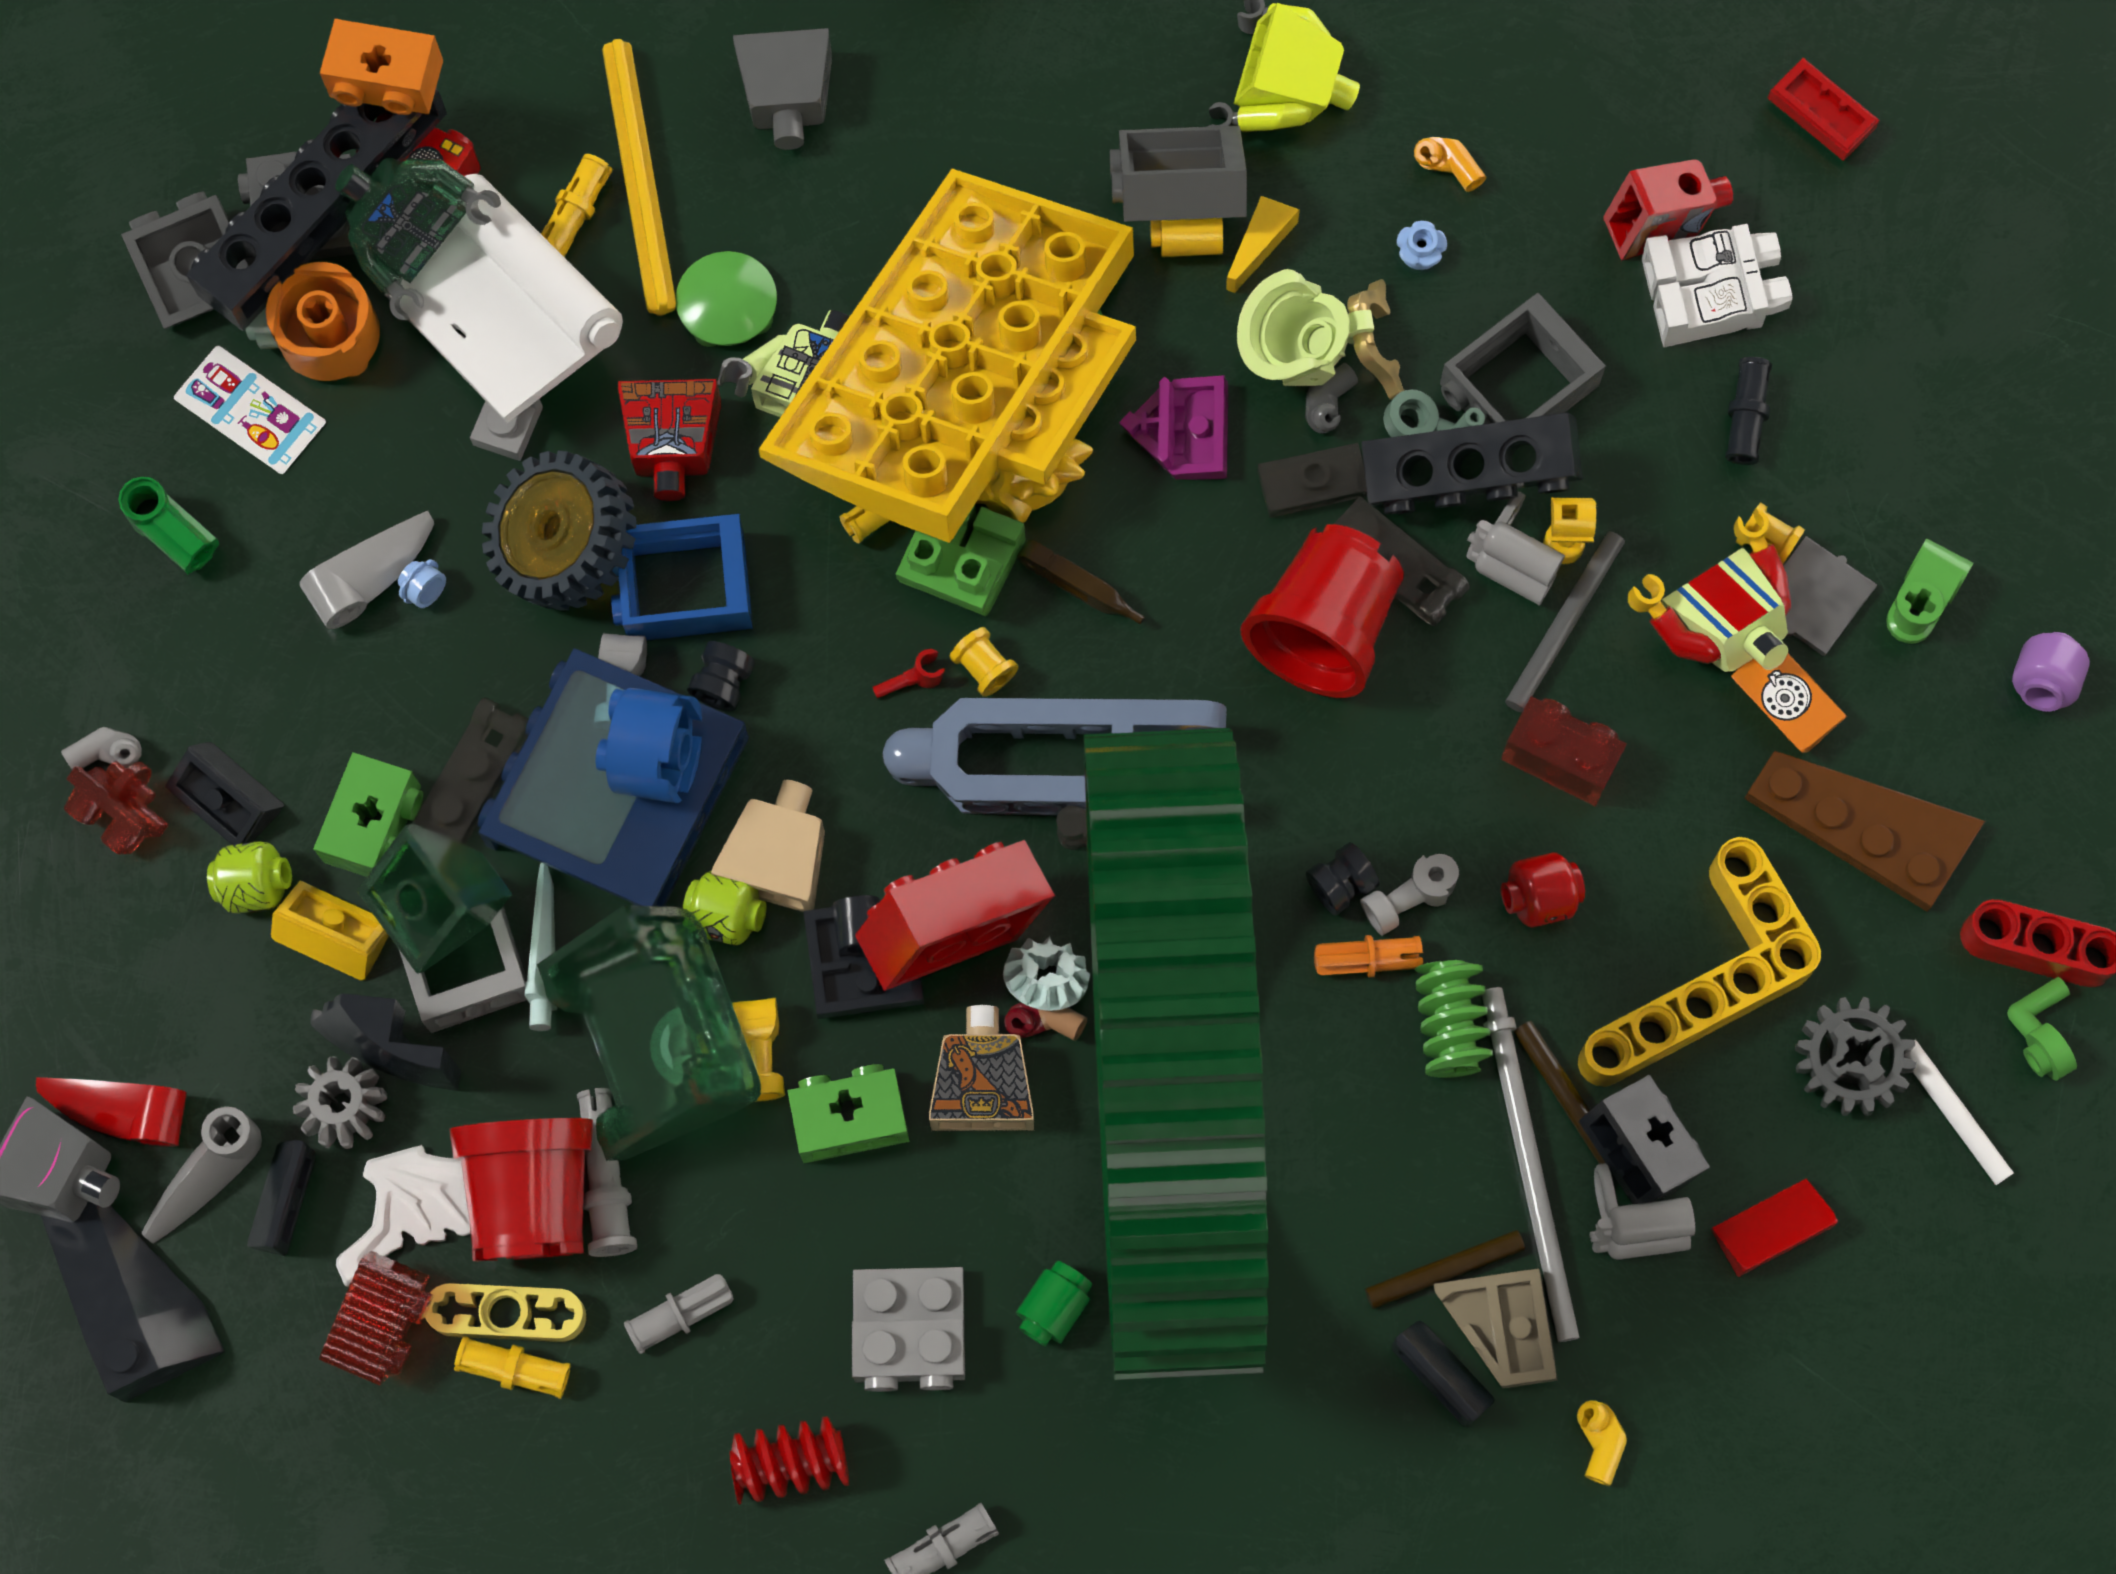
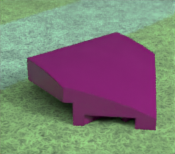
M1224 375L1174 379L1172 382L1164 376L1158 382L1159 389L1134 414L1130 411L1119 422L1121 427L1173 478L1183 480L1227 478L1228 381Z

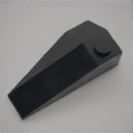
M88 1201L82 1214L74 1222L41 1215L84 1340L108 1395L127 1402L225 1353L204 1303L135 1233L133 1228L111 1205L103 1208Z

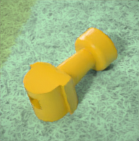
M1551 497V526L1546 531L1543 544L1565 555L1562 564H1570L1580 558L1584 551L1585 543L1594 542L1596 501L1593 498Z
M776 998L733 1002L732 1013L737 1049H746L750 1075L745 1076L741 1080L742 1100L758 1102L784 1097L783 1076L772 1072V1042L779 1034L780 1026Z

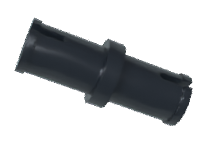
M1744 357L1739 360L1735 400H1732L1728 407V415L1732 418L1725 458L1735 464L1753 465L1759 462L1763 422L1769 419L1770 407L1766 404L1770 371L1773 364L1769 360L1760 357Z

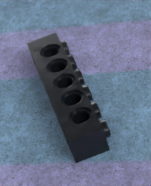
M435 90L429 114L412 112L409 115H399L386 110L383 106L365 103L356 107L340 105L334 111L329 124L315 139L306 141L299 148L295 160L281 175L272 177L264 185L260 197L249 209L233 217L226 228V233L212 248L203 250L194 259L191 270L186 276L198 297L240 330L244 331L266 308L272 288L279 281L283 284L288 277L295 274L294 269L307 264L447 115L439 90ZM382 114H392L384 122H373ZM348 150H358V152L350 158H339L344 152ZM353 174L370 184L366 193L358 201L340 191L348 184ZM314 186H324L317 194L305 195ZM290 222L284 230L271 232V229L276 224ZM255 258V261L249 267L236 269L242 260Z

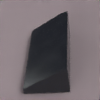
M211 742L189 746L165 785L166 789L231 845L253 842L278 816L284 806L278 798Z
M303 1141L280 1142L275 1149L247 1246L251 1249L285 1256L288 1253L316 1158L315 1151Z
M1415 1322L1395 1338L1391 1345V1350L1463 1427L1466 1426L1468 1428L1494 1403L1495 1400L1487 1389L1424 1322Z

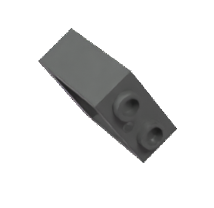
M1240 126L1119 130V149H1110V177L1112 180L1113 203H1122L1124 222L1247 217V170Z
M1536 293L1446 362L1443 367L1440 385L1445 400L1456 411L1463 409L1464 412L1470 408H1478L1485 416L1483 424H1489L1505 420L1467 378L1524 334L1530 338L1570 382L1569 385L1526 418L1565 413L1600 385L1606 366L1539 293Z

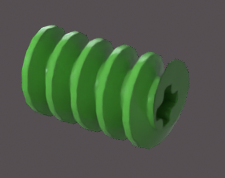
M1448 960L1426 963L1416 967L1414 970L1423 974V976L1416 980V990L1420 994L1426 995V997L1419 1001L1418 1011L1423 1015L1429 1016L1421 1022V1033L1432 1037L1423 1044V1053L1427 1057L1434 1058L1425 1067L1426 1075L1438 1078H1451L1480 1072L1482 1069L1479 1068L1478 1062L1492 1057L1493 1052L1491 1049L1477 1047L1476 1041L1489 1036L1490 1029L1475 1026L1473 1020L1486 1015L1488 1010L1487 1007L1471 1004V999L1484 994L1485 986L1470 984L1468 978L1482 973V965L1467 963L1461 960Z

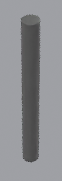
M1608 531L1507 697L1505 703L1511 709L1517 712L1525 710L1625 544V540L1620 535Z

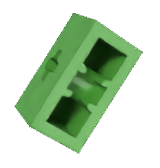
M352 752L314 846V851L325 864L383 882L388 868L395 869L402 856L404 840L400 838L407 821H413L417 817L422 805L423 791L420 790L421 785L413 772ZM379 811L382 815L381 820H371L368 826H366L363 822L365 817L374 818Z
M881 1064L862 1066L851 1071L852 1077L831 1081L828 1075L813 1076L799 1081V1088L787 1090L799 1154L803 1163L910 1142L894 1068L884 1070ZM852 1101L854 1108H856L853 1114L854 1119L851 1121H844L841 1113H839L842 1111V1102Z

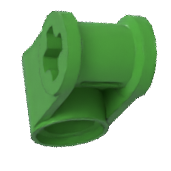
M1927 538L1904 577L1905 582L1888 612L1886 622L1891 635L1898 641L1907 644L1919 643L1925 640L1931 634L1947 604H1951L1974 563ZM1911 608L1919 611L1920 615L1915 616L1911 614Z

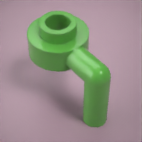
M2056 977L2009 1007L2007 1012L2009 1020L2026 1039L2028 1047L2023 1050V1053L2030 1067L2038 1076L2043 1077L2047 1074L2055 1081L2077 1068L2076 1059L2062 1035L2052 1025L2048 1023L2042 1025L2035 1016L2070 995L2067 985L2060 977Z

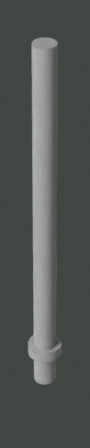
M1502 988L1486 989L1485 993L1482 994L1484 1007H1487L1488 1010L1486 1014L1487 1022L1483 1023V1027L1490 1029L1489 1036H1491L1557 1340L1558 1342L1571 1341L1580 1337L1512 1031L1517 1029L1514 1017H1508Z

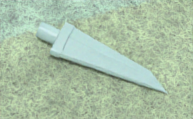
M540 863L537 878L527 982H525V997L530 1003L529 1028L534 1031H547L551 1029V1013L557 1010L558 1000L556 995L554 885L548 866Z

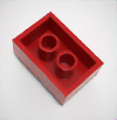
M1025 840L1004 847L1002 842H997L980 850L974 856V859L960 864L957 858L950 859L932 869L928 876L915 880L913 875H907L890 883L884 889L885 896L867 911L868 918L857 931L855 937L883 990L886 991L1016 941L1055 895Z

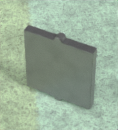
M1806 536L1784 565L1789 579L1791 610L1786 615L1788 630L1786 637L1795 636L1816 652L1825 656L1874 591L1877 584L1846 564L1847 559L1845 556L1836 557Z

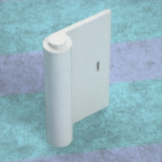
M470 174L462 177L459 181L478 193L483 190H491L500 197L501 205L497 208L490 206L484 200H479L478 202L479 210L483 214L488 215L492 221L485 225L473 223L466 214L467 203L461 200L460 196L449 190L446 196V208L448 210L451 205L456 206L457 208L452 215L458 218V220L444 238L437 234L434 236L442 242L441 246L437 251L429 245L425 247L432 253L418 271L410 267L405 274L400 271L404 265L401 262L404 256L388 267L387 270L396 281L400 282L404 289H415L424 298V306L422 308H419L408 295H404L400 299V307L409 316V321L502 419L508 423L603 349L611 346L619 337L623 319L622 314L482 175ZM451 217L452 220L436 232L443 236L456 219ZM412 249L411 252L407 255V257L403 260L404 262L411 255L414 249ZM422 249L410 265L417 269L429 252ZM376 276L372 279L381 292L391 300L392 296L387 292V288ZM456 330H460L466 336V338L462 334H459Z

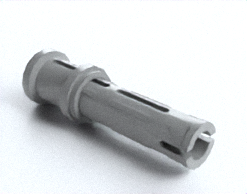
M595 1088L596 1111L594 1097L591 1096L589 1089L577 1094L581 1118L593 1119L592 1151L585 1152L590 1191L584 1195L583 1209L589 1212L592 1242L588 1244V1254L595 1257H609L636 1250L637 1240L630 1236L627 1206L632 1203L631 1193L628 1192L627 1188L621 1186L611 1100L612 1090L608 1088Z

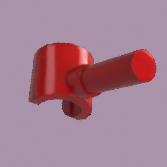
M934 649L923 650L916 657L914 668L873 686L872 688L877 699L916 683L924 688H934L944 676L945 668L935 673H928L921 666L934 662L938 657V651Z

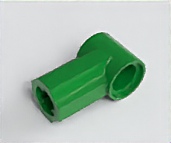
M137 477L125 483L120 490L118 501L120 509L137 533L146 536L188 575L195 570H200L213 558V553L219 546V541L167 495L159 482L149 477ZM145 500H158L157 507L151 513L145 515L136 514L138 506Z

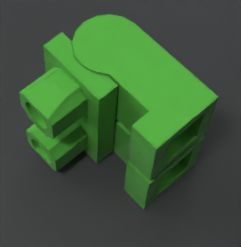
M974 505L950 543L915 530L896 572V579L900 583L986 617L991 611L1017 559V555L1026 541L1024 523L982 506L978 514H976V506Z

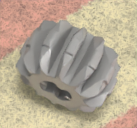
M335 1056L329 1057L327 1072L324 1074L316 1066H309L308 1073L315 1081L312 1085L298 1083L295 1088L299 1095L307 1099L293 1106V1112L297 1117L306 1118L301 1126V1130L308 1137L318 1134V1142L326 1148H329L337 1137L345 1149L352 1148L354 1143L353 1133L356 1131L364 1139H371L373 1133L366 1123L368 1120L383 1122L385 1118L382 1110L374 1106L387 1099V1092L383 1088L374 1087L377 1084L379 1075L373 1069L362 1072V1063L354 1057L347 1061L344 1068ZM344 1092L351 1101L349 1104L343 1102L342 1104L346 1108L337 1113L330 1104L331 1102L338 1103L334 1097Z

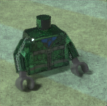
M386 158L371 176L351 164L341 172L335 185V189L351 200L344 213L350 225L348 240L359 266L382 294L389 293L392 296L390 310L396 318L404 321L410 318L400 307L402 296H410L419 308L424 306V298L415 289H404L401 285L402 280L404 279L409 283L414 280L465 214L473 223L478 225H485L492 221L488 215L483 214L479 210V200L486 201L494 208L501 205L500 197L495 192L483 190L478 193L474 190V183L439 159H406L400 162L393 158Z

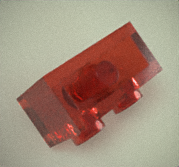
M1531 696L1507 741L1501 760L1596 807L1627 743L1619 740V736L1614 730L1601 723L1591 722L1588 725L1570 716V710L1555 700L1544 698L1540 701Z

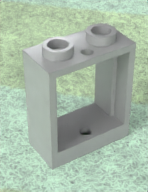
M469 867L455 871L447 877V882L430 888L426 885L408 887L397 893V899L385 903L421 1021L431 1033L527 1000L525 997L527 977L496 882L487 868L478 871L476 867ZM482 895L506 970L431 996L408 920Z

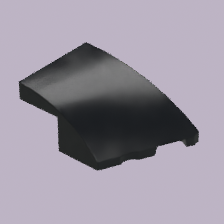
M341 993L334 997V1001L324 1003L323 1011L315 1009L312 1011L311 1025L322 1036L348 1055L357 1058L368 1066L406 1081L429 1087L458 1091L461 1069L443 1047L411 1044L402 1033L405 1010L396 999Z

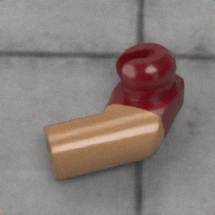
M1021 1002L1010 1008L1005 1015L1004 1023L1005 1028L1010 1034L1020 1035L1021 1038L1053 1029L1076 1041L1086 1026L1087 1017L1069 1007L1048 1011L1032 1008Z

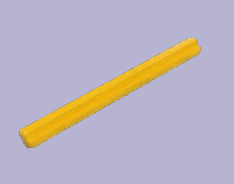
M614 39L611 43L604 44L602 52L645 302L649 313L663 316L676 309V298L631 44L623 42L622 39Z

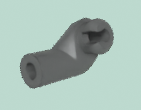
M1342 363L1335 368V375L1325 384L1310 386L1307 390L1305 418L1308 425L1318 433H1327L1339 425L1341 415L1338 414V397L1358 384L1355 372L1346 363Z

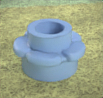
M1416 221L1412 224V227H1404L1398 234L1397 246L1400 247L1399 255L1404 263L1413 269H1429L1440 262L1442 258L1441 253L1447 247V239L1442 231L1435 229L1433 223ZM1418 241H1425L1427 245L1421 248L1417 245Z
M429 559L426 562L413 561L403 569L399 576V596L406 604L413 603L419 608H426L442 593L446 584V576L438 570V564L434 560Z

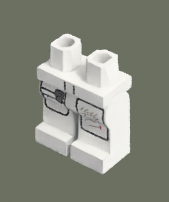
M1748 224L1732 226V230H1714L1700 236L1668 240L1667 235L1647 238L1642 255V263L1651 300H1655L1653 308L1663 348L1732 333L1747 328V330L1761 328L1766 315H1772L1790 308L1792 292L1787 277L1762 280L1759 268L1779 265L1781 252L1776 233L1750 234Z

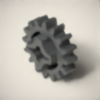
M1846 997L1840 998L1837 1002L1836 1013H1833L1825 1005L1820 1007L1817 1011V1017L1821 1024L1819 1025L1816 1022L1807 1020L1802 1028V1031L1811 1040H1799L1795 1045L1796 1052L1807 1056V1059L1797 1064L1795 1068L1796 1073H1810L1812 1077L1804 1090L1807 1093H1811L1820 1089L1825 1093L1820 1105L1823 1108H1827L1834 1100L1841 1102V1113L1843 1116L1849 1115L1854 1104L1860 1105L1861 1111L1865 1116L1871 1115L1874 1111V1100H1877L1885 1108L1890 1107L1895 1101L1890 1088L1896 1092L1904 1093L1909 1083L1900 1073H1912L1916 1068V1062L1904 1058V1054L1915 1047V1041L1910 1039L1901 1040L1899 1037L1900 1032L1906 1026L1905 1021L1900 1020L1890 1024L1886 1020L1890 1007L1884 1005L1877 1013L1869 1011V998L1866 997L1862 998L1856 1009H1851ZM1850 1023L1863 1024L1874 1030L1871 1032L1857 1030ZM1825 1035L1827 1038L1826 1043L1831 1049L1830 1060L1822 1066L1819 1051L1822 1038ZM1872 1046L1862 1063L1855 1061L1849 1064L1847 1062L1838 1068L1849 1050L1857 1052L1861 1049L1863 1051ZM1886 1048H1889L1891 1066L1888 1076L1885 1077V1070L1880 1065L1881 1053ZM1843 1081L1857 1084L1861 1091L1849 1090L1836 1083Z

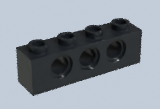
M1568 412L1362 441L1368 504L1384 507L1385 515L1416 511V502L1435 500L1436 508L1461 506L1467 504V495L1486 493L1487 501L1507 500L1518 497L1517 489L1538 486L1539 494L1564 492L1570 490V481L1583 480L1576 417ZM1532 445L1536 451L1534 466L1526 472H1516L1512 464L1515 451L1521 446ZM1480 452L1484 458V469L1478 477L1466 480L1461 472L1462 461L1470 453ZM1428 459L1433 467L1432 477L1427 484L1415 487L1410 478L1411 469L1416 462Z

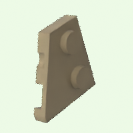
M1539 1268L1434 1284L1435 1293L1502 1388L1558 1381Z

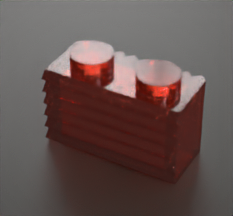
M368 1252L361 1258L327 1341L319 1356V1360L379 1386L389 1377L390 1373L399 1376L412 1349L411 1344L404 1342L412 1322L421 1325L434 1296L425 1291L431 1276L421 1273L417 1269H412L407 1265L400 1264L398 1261L391 1260L386 1256L379 1255L377 1252Z

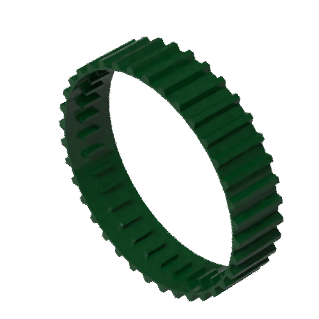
M1230 728L1084 735V770L1091 951L1114 1380L1262 1374L1263 1367L1266 1365L1267 1288H1269L1265 1115L1262 1086L1263 1065L1260 1044V1007L1257 990L1252 888L1248 865V840L1245 832L1239 763H1237L1233 731Z

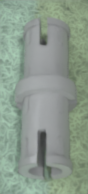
M979 1503L976 1507L965 1512L964 1515L939 1529L936 1525L927 1529V1536L884 1561L892 1574H930L945 1565L947 1569L952 1568L958 1564L955 1559L977 1545L999 1535L984 1506L982 1503Z

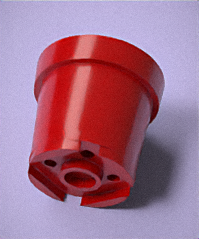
M1327 524L1323 532L1317 533V528L1312 529L1302 548L1270 594L1262 596L1256 602L1243 621L1240 632L1245 646L1268 670L1301 689L1334 698H1348L1358 695L1364 689L1374 665L1375 652L1373 647L1393 598L1404 578V571L1400 562L1394 555L1388 562L1377 552L1381 543L1356 529L1337 524Z
M545 1118L463 1125L449 1129L453 1159L461 1161L472 1239L473 1261H497V1258L504 1257L513 1260L547 1258L584 1253L583 1200L585 1152L592 1151L593 1119Z

